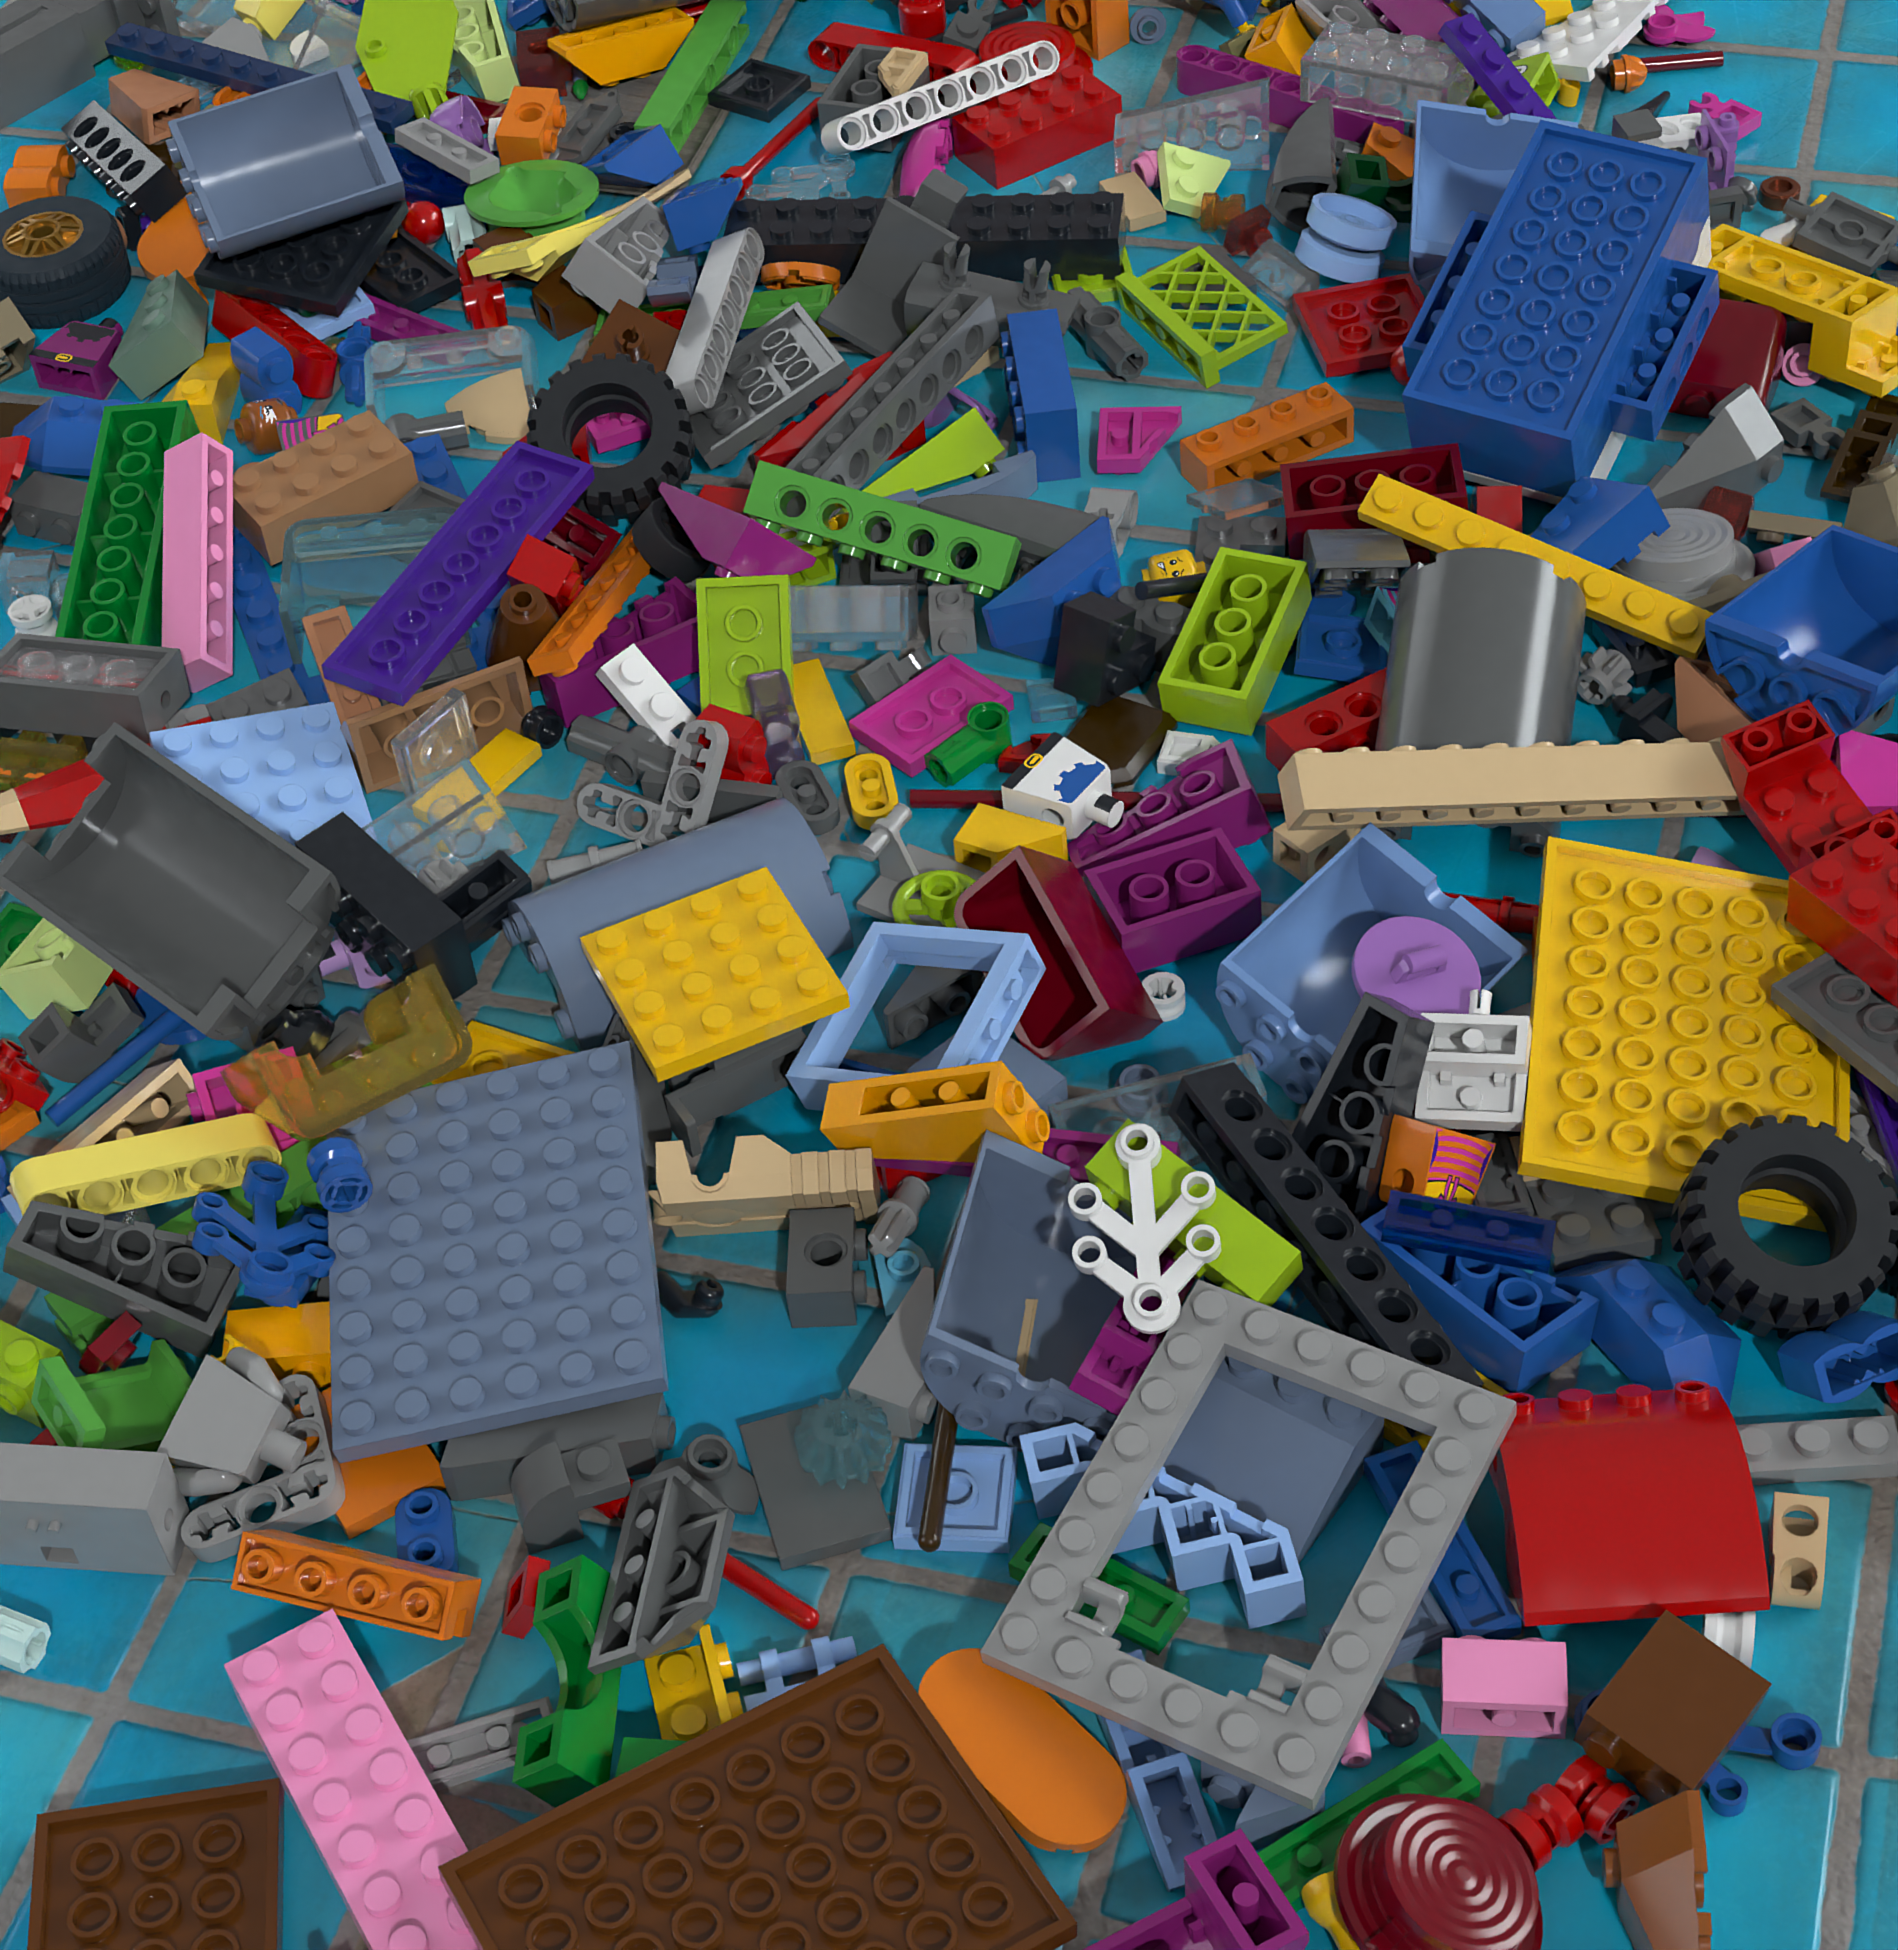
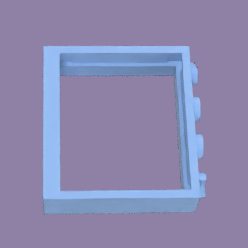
M873 922L840 979L848 992L850 1007L815 1021L811 1032L785 1075L804 1107L810 1110L824 1111L830 1083L892 1075L838 1069L896 964L989 971L937 1069L998 1061L1046 970L1029 934Z

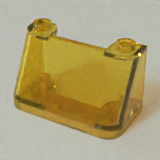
M433 963L410 974L404 981L380 993L368 1002L364 1010L363 1020L366 1030L373 1041L372 1044L318 1070L310 1053L300 1057L286 1056L278 1051L276 1043L272 1041L249 1052L220 1071L231 1095L240 1105L296 1140L311 1141L459 1068L468 1060L472 1053L473 1042L470 1032Z

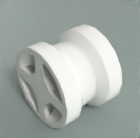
M37 594L26 595L15 600L8 608L10 622L16 627L15 635L22 633L55 637L58 622L52 617L53 607L47 597Z
M1755 1611L1703 1614L1701 1634L1751 1669L1755 1638Z

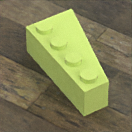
M453 0L458 10L459 18L451 64L482 99L499 103L508 102L514 86H520L495 0Z
M42 918L0 967V987L25 1016L31 1020L36 1019L51 1002L69 1012L89 1009L113 971V968L45 918Z

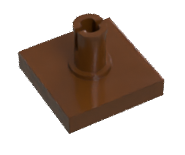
M619 299L581 362L583 364L593 361L592 354L605 353L606 359H615L617 353L629 354L632 363L637 364L639 359L652 363L656 374L659 371L666 372L680 330Z

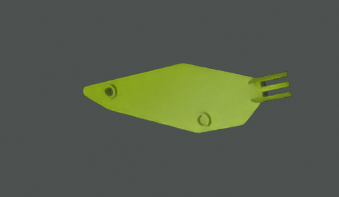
M453 0L364 1L355 49L371 86L376 92L412 101L417 119L422 117L429 119L436 107L449 100L446 95L459 18V13Z

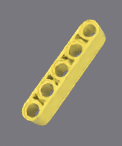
M244 1113L32 1157L15 1166L10 1174V1184L22 1216L32 1200L109 1215L192 1197L202 1192H215L241 1186L250 1162L264 1160L281 1166L282 1157L266 1121L260 1115Z

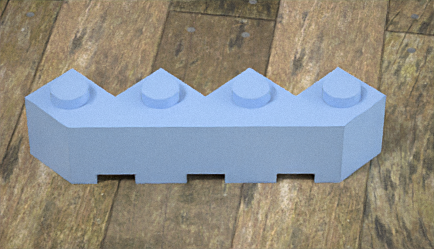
M1076 1422L1019 1436L1039 1520L1062 1513L1103 1441L1096 1438L1094 1431ZM1162 1466L1112 1554L1164 1542L1177 1592L1235 1578L1249 1629L1307 1616L1304 1581L1288 1529L1269 1519L1262 1522L1238 1510L1235 1502L1197 1483L1190 1486L1166 1474L1165 1467Z

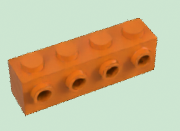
M1327 382L1314 385L1309 389L1284 399L1276 400L1269 405L1181 439V475L1207 501H1210L1281 472L1280 464L1308 461L1354 442V407Z

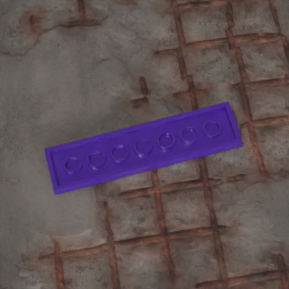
M516 441L321 665L324 678L403 707L508 583L509 579L506 573L526 535L529 534L543 541L595 479L593 465Z

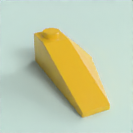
M231 342L209 343L204 349V356L186 370L161 401L187 400L199 432H203L221 444L224 442L241 372L235 367L231 358Z

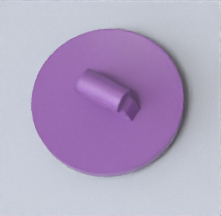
M1401 916L1383 920L1375 924L1363 935L1353 954L1352 978L1361 999L1365 992L1392 998L1419 1014H1469L1470 991L1478 989L1480 994V970L1471 950L1454 932L1428 919Z

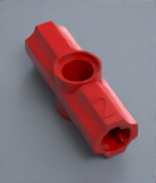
M480 248L466 249L464 254L457 258V270L460 283L462 284L461 294L467 322L472 323L478 350H484L489 355L501 354L508 345L512 344L511 330L506 318L507 308L501 280L492 279L491 274L474 277L468 261L483 251Z

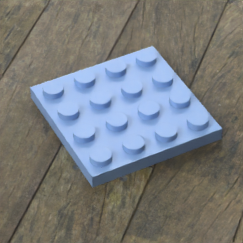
M334 702L149 732L150 747L293 846H295L294 843L341 812H344L379 844L346 739L340 729L341 723Z

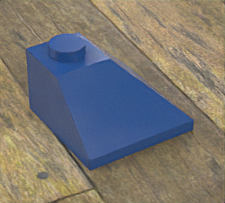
M661 124L626 132L583 163L582 166L591 170L597 176L599 183L642 188L651 185L656 187L673 177V172L684 163Z

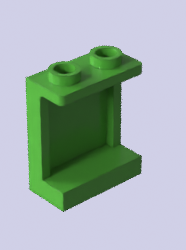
M165 1339L152 1341L146 1363L120 1368L115 1372L110 1370L74 1377L61 1356L39 1359L31 1403L58 1446L157 1452L192 1383V1379L186 1371L183 1360L174 1354Z

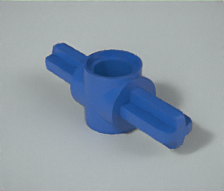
M361 321L353 322V327L348 329L347 338L337 345L336 352L340 364L339 377L345 385V399L347 402H354L356 407L363 406L364 400L369 399L370 388L377 385L380 381V374L377 365V349L371 341L370 326H363Z

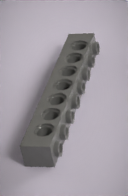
M955 287L785 468L859 490L1000 337L992 295L990 293ZM795 496L788 502L787 514L789 517H798L804 512L806 508L805 497ZM842 508L833 511L829 519L834 517Z

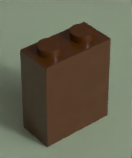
M1665 1610L1586 1711L1573 1741L1582 1746L1587 1756L1602 1767L1612 1768L1633 1783L1638 1792L1648 1802L1656 1805L1683 1791L1699 1790L1756 1714L1772 1683L1671 1612Z

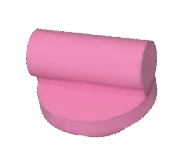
M1802 343L1795 345L1784 355L1782 372L1785 378L1795 386L1808 387L1817 383L1821 378L1825 379V376L1808 370L1811 344Z

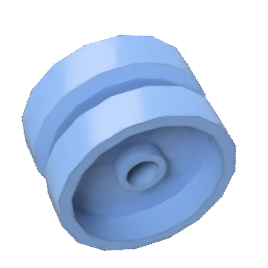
M1337 193L1314 195L1306 218L1310 227L1302 230L1295 250L1298 260L1308 268L1324 276L1343 282L1356 283L1378 279L1385 262V255L1381 250L1390 247L1397 227V221L1394 217L1372 203L1349 195Z

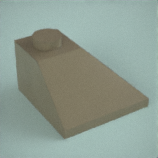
M1887 462L1867 472L1869 479L1853 488L1844 529L1898 547V467H1895L1894 462Z

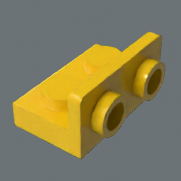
M709 1624L703 1625L699 1630L700 1645L644 1659L661 1738L664 1740L689 1741L743 1714L738 1691L726 1694L723 1679L734 1677L726 1642L714 1644Z

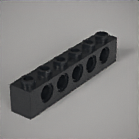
M95 100L60 128L69 138L64 144L90 172H93L113 194H116L137 217L144 213L155 223L188 194L166 164Z

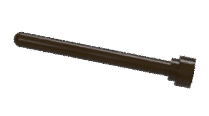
M940 1402L937 1409L918 1535V1545L925 1552H934L941 1544L958 1429L955 1416L943 1407Z

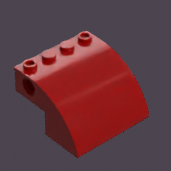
M1689 1380L1675 1384L1674 1389L1651 1391L1647 1386L1632 1384L1617 1388L1614 1394L1593 1395L1591 1391L1585 1389H1566L1559 1392L1557 1398L1535 1399L1534 1396L1527 1393L1503 1395V1397L1517 1402V1414L1489 1467V1472L1504 1510L1507 1579L1525 1627L1658 1618L1665 1610H1668L1675 1616L1770 1610L1764 1544L1750 1469L1735 1420L1716 1386L1710 1387L1706 1382Z

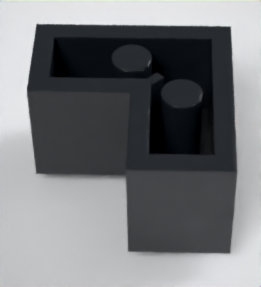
M1092 591L1065 603L1063 608L1053 688L1099 707L1151 680L1156 667L1154 653L1157 638L1135 630L1136 609Z

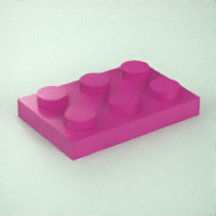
M950 654L848 721L849 730L853 738L875 753L884 756L891 764L913 778L927 768L924 759L925 754L968 724V713L975 705L988 701L998 702L1004 705L1009 713L1014 709V700L1011 693Z

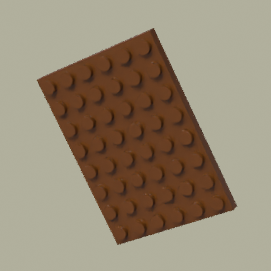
M884 1644L438 1866L440 1879L479 1950H1054L1077 1937V1922Z

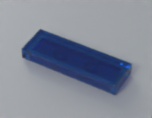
M1391 1190L1381 1242L1548 1274L1556 1221Z

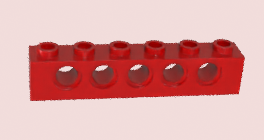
M1386 668L1265 722L1266 758L1281 771L1293 754L1307 748H1318L1323 753L1343 752L1353 747H1367L1370 751H1375Z

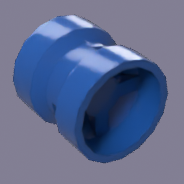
M335 1137L324 1140L313 1147L307 1156L306 1165L313 1181L317 1183L316 1191L323 1208L330 1212L344 1213L355 1210L367 1202L372 1194L373 1185L366 1169L362 1167L363 1160L356 1143L349 1138Z

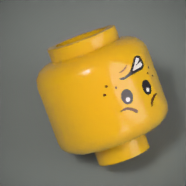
M1187 549L1153 555L1148 560L1147 568L1141 569L1143 581L1207 573L1204 561L1195 562L1192 553ZM1199 592L1157 599L1159 601L1175 602L1189 608L1193 606Z

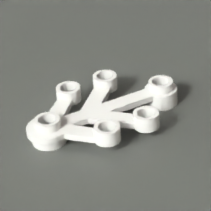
M1135 1123L1123 1128L1115 1142L1118 1160L1125 1169L1129 1170L1133 1225L1103 1202L1101 1192L1094 1184L1079 1183L1075 1185L1069 1192L1068 1203L1071 1213L1075 1218L1081 1221H1090L1136 1257L1138 1279L1110 1260L1105 1244L1095 1236H1084L1078 1239L1073 1246L1072 1256L1075 1266L1079 1271L1084 1274L1095 1275L1124 1298L1123 1311L1128 1323L1134 1329L1146 1334H1158L1172 1327L1180 1315L1181 1303L1178 1293L1205 1263L1214 1261L1221 1252V1241L1217 1230L1210 1225H1197L1186 1236L1187 1250L1161 1276L1159 1256L1199 1210L1206 1209L1214 1203L1216 1188L1214 1180L1209 1174L1202 1171L1189 1173L1181 1183L1182 1194L1156 1223L1152 1169L1157 1166L1161 1159V1143L1157 1132L1152 1127L1142 1123ZM1135 1137H1143L1148 1141L1146 1147L1138 1151L1131 1150L1127 1145ZM1198 1183L1204 1184L1209 1188L1208 1193L1200 1198H1195L1188 1193L1189 1189ZM1091 1195L1096 1199V1202L1088 1209H1081L1076 1206V1202L1081 1196ZM1200 1237H1209L1214 1241L1212 1248L1207 1251H1198L1193 1247V1244ZM1088 1248H1095L1100 1251L1099 1258L1090 1263L1082 1261L1080 1255ZM1156 1296L1162 1300L1161 1306L1155 1311L1144 1310L1141 1307V1303L1146 1297Z

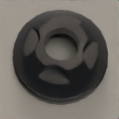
M285 1009L277 1017L271 1019L259 1032V1037L254 1044L257 1048L256 1056L293 1046L302 1073L318 1057L329 1042L335 1028L334 1021L319 1010L304 1009L291 1011L290 1009Z

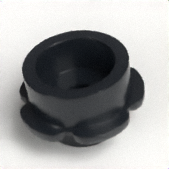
M540 705L525 715L521 725V733L523 737L539 743L542 749H550L560 741L564 731V723L554 709H548L547 706Z

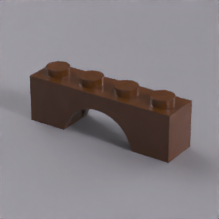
M499 227L472 240L474 248H480L484 252L491 246L532 238L533 236L529 232H524L520 227ZM565 265L560 266L538 282L514 273L496 278V280H501L503 288H533L532 296L538 324L557 341L589 328L597 322L596 306L598 304L589 297H584L575 292L570 282L561 276L567 267Z

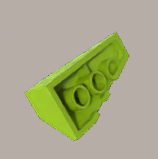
M974 407L862 491L886 497L913 488L918 495L962 481L972 473L979 479L993 469L992 462H996L994 457L1005 450V448ZM842 508L836 515H839V514H842V513H845V512H848V511H847V509Z

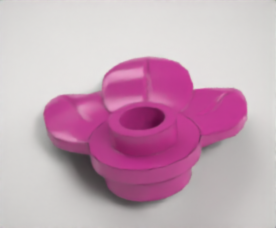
M1665 4L1655 7L1656 14L1649 17L1647 24L1643 28L1644 38L1650 41L1652 45L1658 47L1669 46L1675 41L1698 43L1706 41L1715 35L1714 28L1704 26L1705 14L1703 11L1674 14V11Z

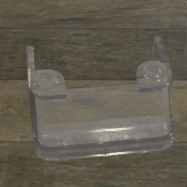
M509 325L378 342L372 345L364 355L366 408L385 424L384 388L497 374L521 368L523 370L524 387L530 410L533 408L537 409L534 398L540 389L538 357L534 338L523 328Z

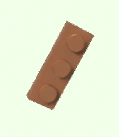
M345 605L301 618L330 702H334L341 725L346 719L381 707L379 698L324 678L321 665L353 629Z

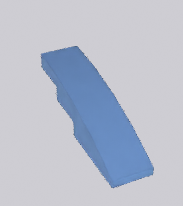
M1141 1649L1126 1653L1145 1661ZM1097 1714L1111 1754L1124 1775L1128 1798L1167 1891L1171 1892L1185 1887L1184 1857L1217 1840L1187 1754Z

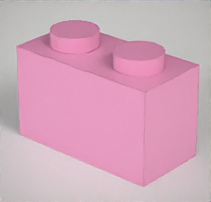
M1477 1635L1442 1638L1440 1670L1441 1734L1565 1739L1568 1715L1566 1642H1548L1536 1637L1521 1640L1485 1639Z

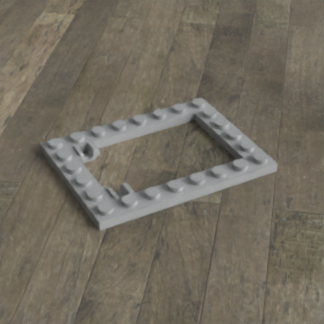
M1198 1279L1182 1306L1177 1321L1169 1328L1131 1393L1129 1400L1125 1403L980 1651L982 1661L986 1665L1314 1811L1517 1414V1402ZM1225 1356L1432 1436L1311 1669L1307 1670L1270 1654L1262 1667V1678L1257 1690L1251 1689L1247 1697L1233 1690L1229 1691L1227 1697L1120 1651V1641L1111 1637L1124 1615L1125 1606L1129 1601L1128 1592L1098 1580ZM1084 1603L1097 1608L1093 1619L1079 1614ZM1286 1690L1296 1694L1291 1706L1280 1701Z

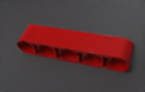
M840 22L830 24L808 46V54L812 62L821 69L839 72L857 44L890 48L898 47L928 52L930 82L980 63L976 54L965 47Z
M215 290L211 324L232 340V338L251 328L258 327L289 351L294 366L292 380L298 385L301 394L312 398H328L332 395L338 358L335 351L270 302Z

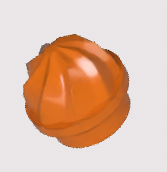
M1623 54L1620 56V59L1610 61V82L1613 91L1623 90L1627 94L1636 90L1644 83L1647 76V68L1640 58Z

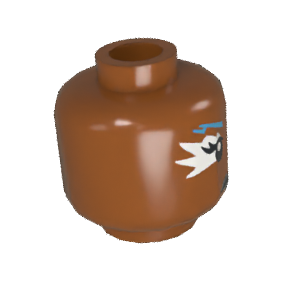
M280 398L249 402L244 404L240 412V418L234 422L237 440L240 444L245 443L249 451L255 455L280 452L282 447L275 421L298 418L295 409L292 406H287Z

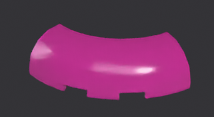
M951 118L933 120L924 124L913 133L904 150L899 196L909 195L915 197L921 183L933 169H938L946 174V168L941 164H948L949 160L953 159V127Z

